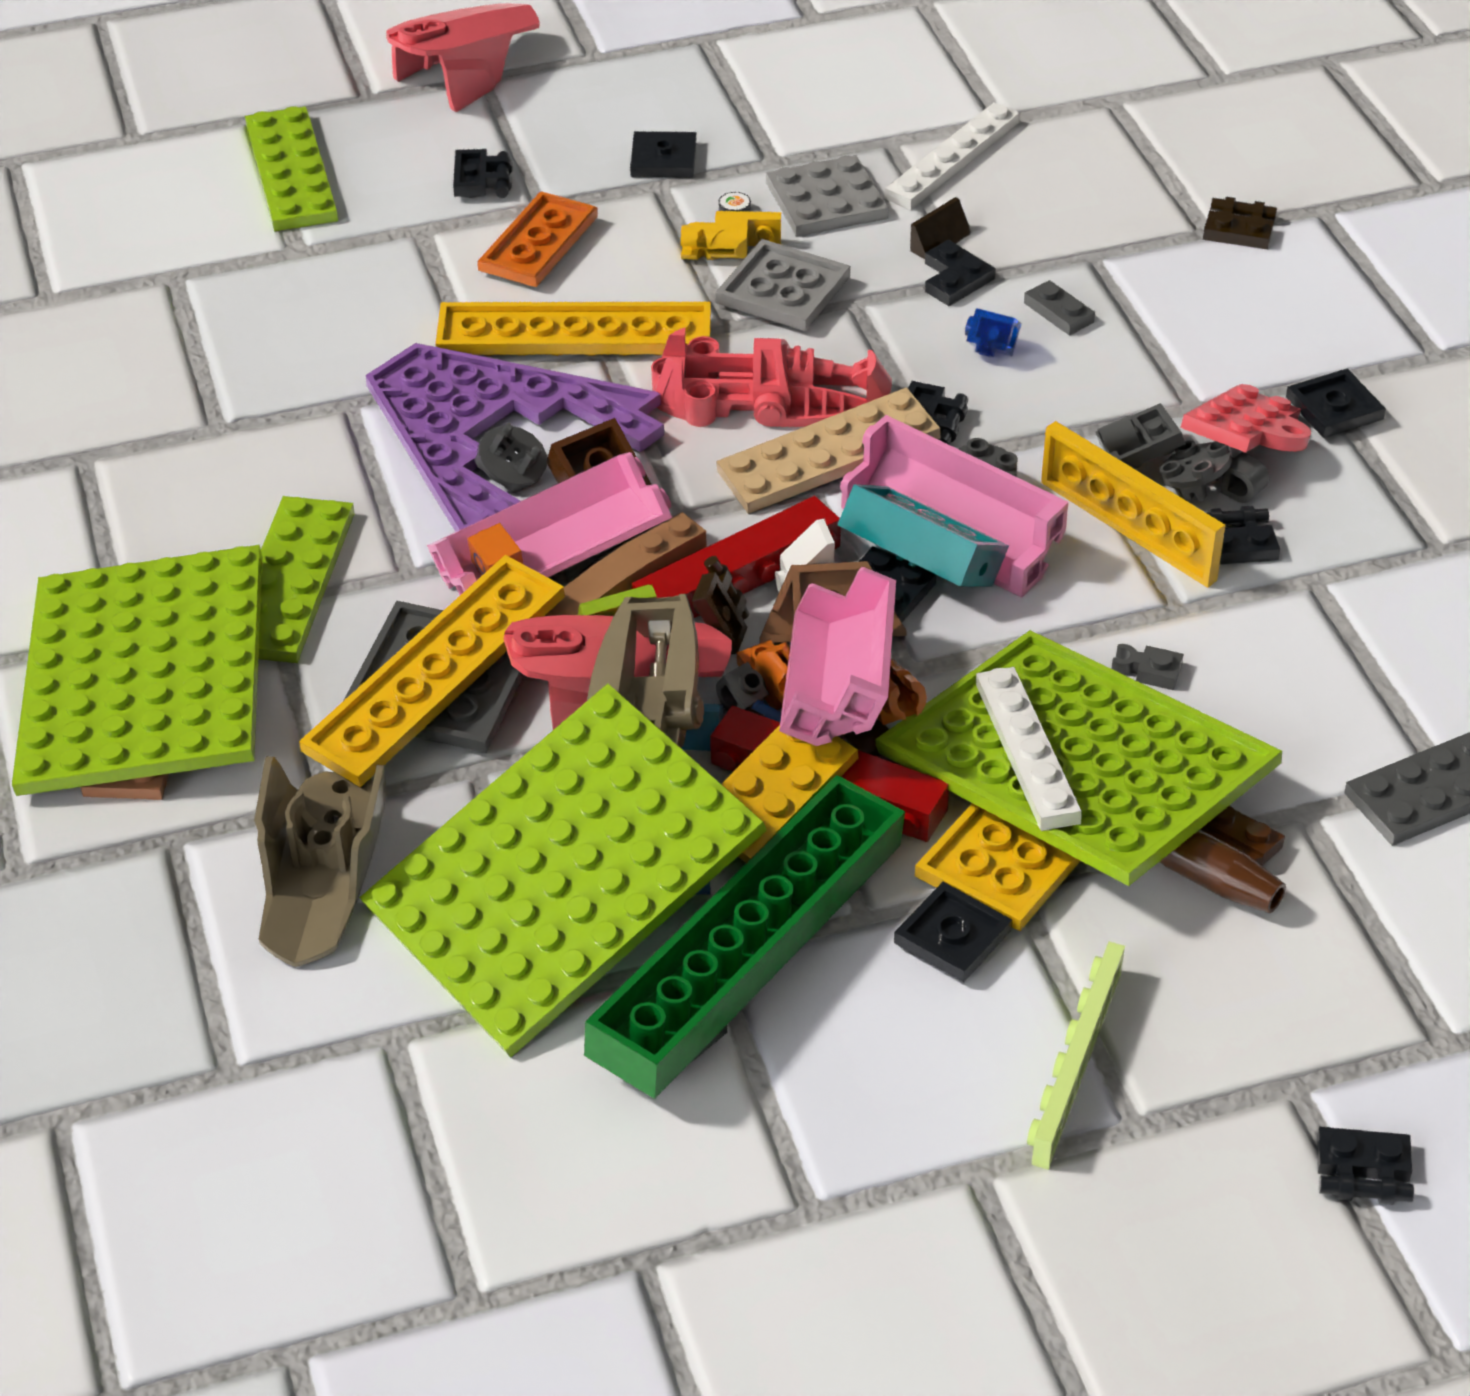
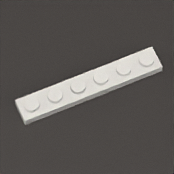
M993 102L885 188L884 199L912 210L1019 124V112Z
M1015 667L996 668L991 671L976 673L978 691L1040 831L1081 824V809Z

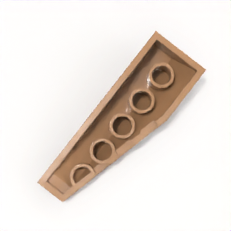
M681 512L627 539L601 554L573 581L564 587L565 597L545 616L578 615L581 603L631 590L633 582L706 548V530L685 513Z

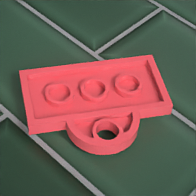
M1239 384L1187 412L1183 416L1180 427L1243 452H1248L1258 445L1281 451H1302L1307 448L1311 436L1310 428L1298 421L1300 408L1292 406L1291 401L1286 398L1262 395L1256 387L1247 384Z

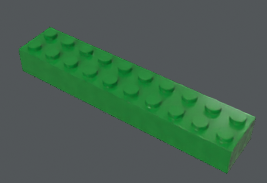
M836 775L585 1021L584 1056L655 1099L900 847L905 811Z

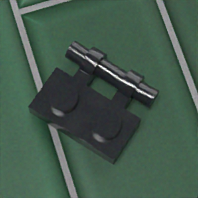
M487 149L455 150L454 197L475 198L477 196H486V190L494 188L499 198L507 197L508 192L512 188L510 174L513 168L509 153L500 151L497 156H488Z
M911 381L908 387L909 391L940 427V439L938 440L949 445L955 441L959 432L958 424L965 419L968 412V397L965 394L959 393L954 399L945 397V387ZM943 414L946 416V418H937V415Z
M1241 506L1240 510L1222 511L1221 508L1208 509L1206 513L1225 524V526L1241 525V527L1225 528L1220 565L1279 560L1280 547L1273 526L1257 525L1269 522V511L1267 508L1254 509L1253 506Z
M1319 1126L1317 1133L1318 1174L1336 1175V1177L1320 1175V1194L1337 1195V1200L1352 1201L1353 1197L1378 1199L1379 1204L1394 1205L1395 1201L1413 1202L1414 1184L1396 1182H1410L1412 1175L1410 1135ZM1354 1177H1357V1178H1368V1179H1377V1180L1356 1179V1178H1354Z

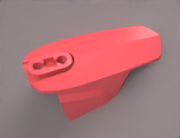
M499 3L432 14L400 23L386 31L387 41L392 44L393 78L401 81L423 68L428 70L431 66L441 63L450 109L458 112L495 88L502 78L512 36L538 29L540 25L539 18L530 4Z
M557 615L535 617L512 622L505 630L503 640L511 665L527 677L548 681L553 730L587 701L595 661L614 616ZM695 622L699 651L698 677H722L730 659L732 640L710 625ZM638 631L636 632L634 677L649 676L650 664L655 663L656 645L650 644L649 637H644ZM667 645L666 662H667V656H668L669 645Z

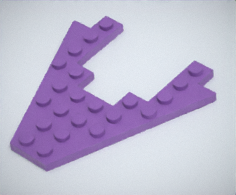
M414 343L365 375L369 391L455 532L520 502L517 498L472 472L478 468L475 463V457L479 444L473 438L512 411L518 412L538 425L563 408L594 426L615 418L630 446L639 452H642L664 436V424L647 415L661 405L660 393L656 391Z

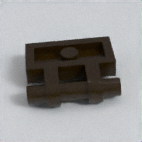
M1228 196L1225 199L1212 198L1204 227L1203 240L1268 250L1277 207L1265 206V202L1255 201L1254 204L1236 201V198Z
M711 556L704 562L708 574H702L692 602L696 612L701 615L705 624L714 627L732 640V655L739 652L748 628L744 620L749 617L750 613L746 608L747 600L742 591L735 589L731 582L732 574L728 567L721 564L717 556Z

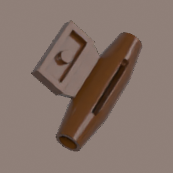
M1230 805L1160 861L1161 864L1222 898L1267 913H1272L1276 910L1286 891V884L1263 867L1268 860L1282 849L1285 835L1273 830L1265 823L1258 822L1235 810Z

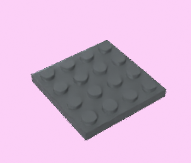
M396 600L344 700L443 610ZM507 651L415 737L487 753L524 674L511 665Z

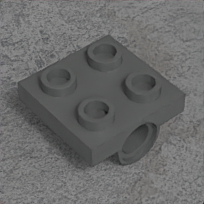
M1161 403L1130 417L1126 416L1098 428L1095 432L1104 451L1134 469L1139 468L1144 462L1155 457L1169 455L1176 448L1186 444L1182 432Z

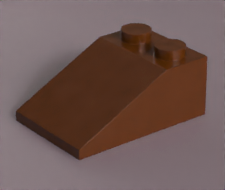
M613 418L552 443L546 463L557 483H561L620 454L631 452L633 457L637 456L617 420ZM645 473V477H643L645 484L652 485Z

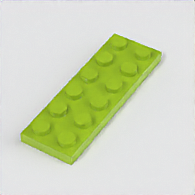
M292 106L284 110L260 111L252 115H246V127L274 232L337 222V209L307 107Z
M290 496L282 497L261 548L263 561L259 635L260 660L298 663L355 515L353 503Z

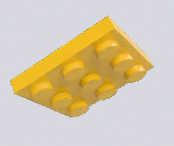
M972 803L915 865V877L936 888L942 882L947 883L1012 919V928L1021 931L1080 863V860Z

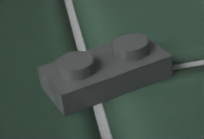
M1051 280L1026 291L1024 294V304L1068 335L1094 323L1095 311Z

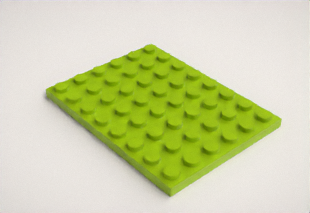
M260 545L237 546L232 549L199 552L178 557H164L158 560L125 563L118 566L90 568L84 571L38 577L12 778V787L16 796L255 760L263 561Z
M1031 630L927 702L923 711L918 716L914 714L906 717V720L900 721L875 739L879 754L904 767L944 781L948 784V790L1127 886L1134 883L1282 763V750ZM1015 667L1081 809V824L1040 831L978 691L976 673L991 671L996 668Z
M607 683L359 898L371 913L504 1052L512 1058L765 833L767 829L761 819Z

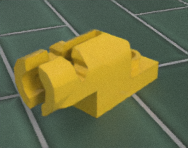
M716 211L715 222H692L682 225L681 259L698 260L701 256H705L707 260L720 258L745 259L748 255V246H756L761 239L781 245V212Z

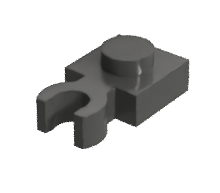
M1118 644L1116 657H1113L1111 669L1123 675L1137 674L1136 681L1174 690L1183 664L1184 654L1147 645L1143 653L1138 652L1128 644Z

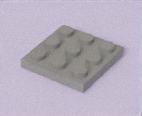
M857 155L842 156L838 159L823 162L816 161L791 168L783 167L775 171L766 172V184L795 236L888 219V206Z
M761 239L715 292V301L717 304L734 310H740L763 319L806 331L850 278L851 266Z

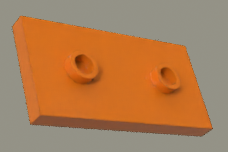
M540 191L477 261L478 271L537 287L598 217V207Z

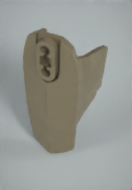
M266 756L254 818L258 831L257 842L266 891L258 939L260 945L269 953L291 966L298 967L317 961L337 950L361 892L379 834L387 794L384 765H377L374 780L370 778L361 788L336 772L325 771L305 779L299 789H296L290 783L278 760L273 756ZM334 816H339V819L334 823Z

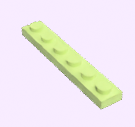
M1109 941L1103 957L1095 956L1089 975V981H1092L1093 984L1091 989L1083 988L1078 1002L1077 1012L1081 1013L1079 1021L1071 1019L1065 1038V1044L1069 1045L1066 1053L1059 1051L1054 1064L1052 1077L1057 1078L1054 1086L1046 1085L1040 1103V1111H1044L1042 1119L1034 1118L1029 1129L1027 1145L1033 1146L1031 1165L1047 1170L1050 1168L1122 974L1124 945Z

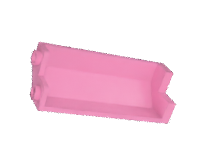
M885 415L876 424L867 428L862 440L864 445V461L852 472L846 473L840 484V490L842 491L841 508L844 509L854 484L888 486L1009 545L995 579V585L1022 598L1043 578L1049 566L1043 560L1052 542L1060 543L1066 531L1068 501L888 415Z
M631 452L611 458L427 545L445 584L449 589L455 586L459 595H461L481 577V574L472 564L467 538L483 529L501 523L520 548L524 565L546 577H550L672 518L669 511L671 502L664 489H659L657 484H645L643 479L645 477V470L641 461L637 457H633Z
M861 567L846 596L813 583L808 585L794 615L780 732L812 745L820 746L832 742V737L852 731L855 734H859L872 729L888 699L896 580Z

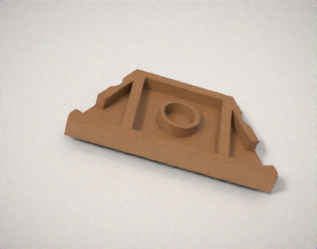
M868 561L791 565L759 637V644L771 640L772 643L791 642L795 611L808 585L813 583L846 596L859 569L865 567L872 570ZM894 611L892 637L907 636L906 628Z

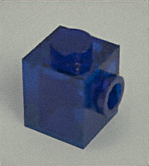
M976 308L974 316H970L966 323L965 336H968L966 341L975 347V353L994 358L995 352L1012 356L1022 323L1014 317Z

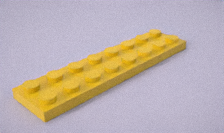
M441 302L435 347L485 356H593L597 354H619L623 356L653 354L659 356L663 354L668 336L686 327V345L694 338L710 337L711 302Z
M504 555L299 741L301 752L361 788L375 774L377 765H385L507 651L503 638L505 630L512 622L544 617L565 597L564 586Z

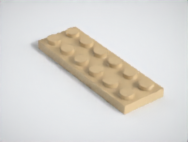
M906 387L716 461L717 472L745 511L750 514L844 477L846 473L852 472L864 461V445L862 440L865 431L885 415L936 439H940V427Z

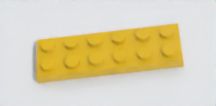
M1054 421L1046 427L1042 484L1208 588L1217 581L1225 524L1059 422Z

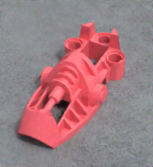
M686 327L668 336L662 357L655 360L651 366L652 391L660 393L661 405L657 408L676 418L686 420L690 425L697 427L712 424L716 417H728L730 410L753 411L756 421L764 426L805 427L890 394L892 388L891 376L872 350H868L867 358L855 363L853 366L834 363L833 360L816 358L812 348L802 351L801 346H795L791 349L785 339L754 338L753 354L719 353V343L714 338L707 336L694 338L686 345ZM813 385L859 386L867 390V399Z

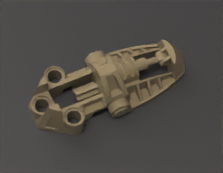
M686 594L662 598H624L610 623L599 649L587 697L588 701L608 683L680 748L684 745L686 730L699 729L704 720V704L697 691L699 672L698 638L694 616ZM637 631L644 637H649L650 644L656 645L655 663L650 664L649 676L634 677ZM667 645H669L668 656H667V662H666Z

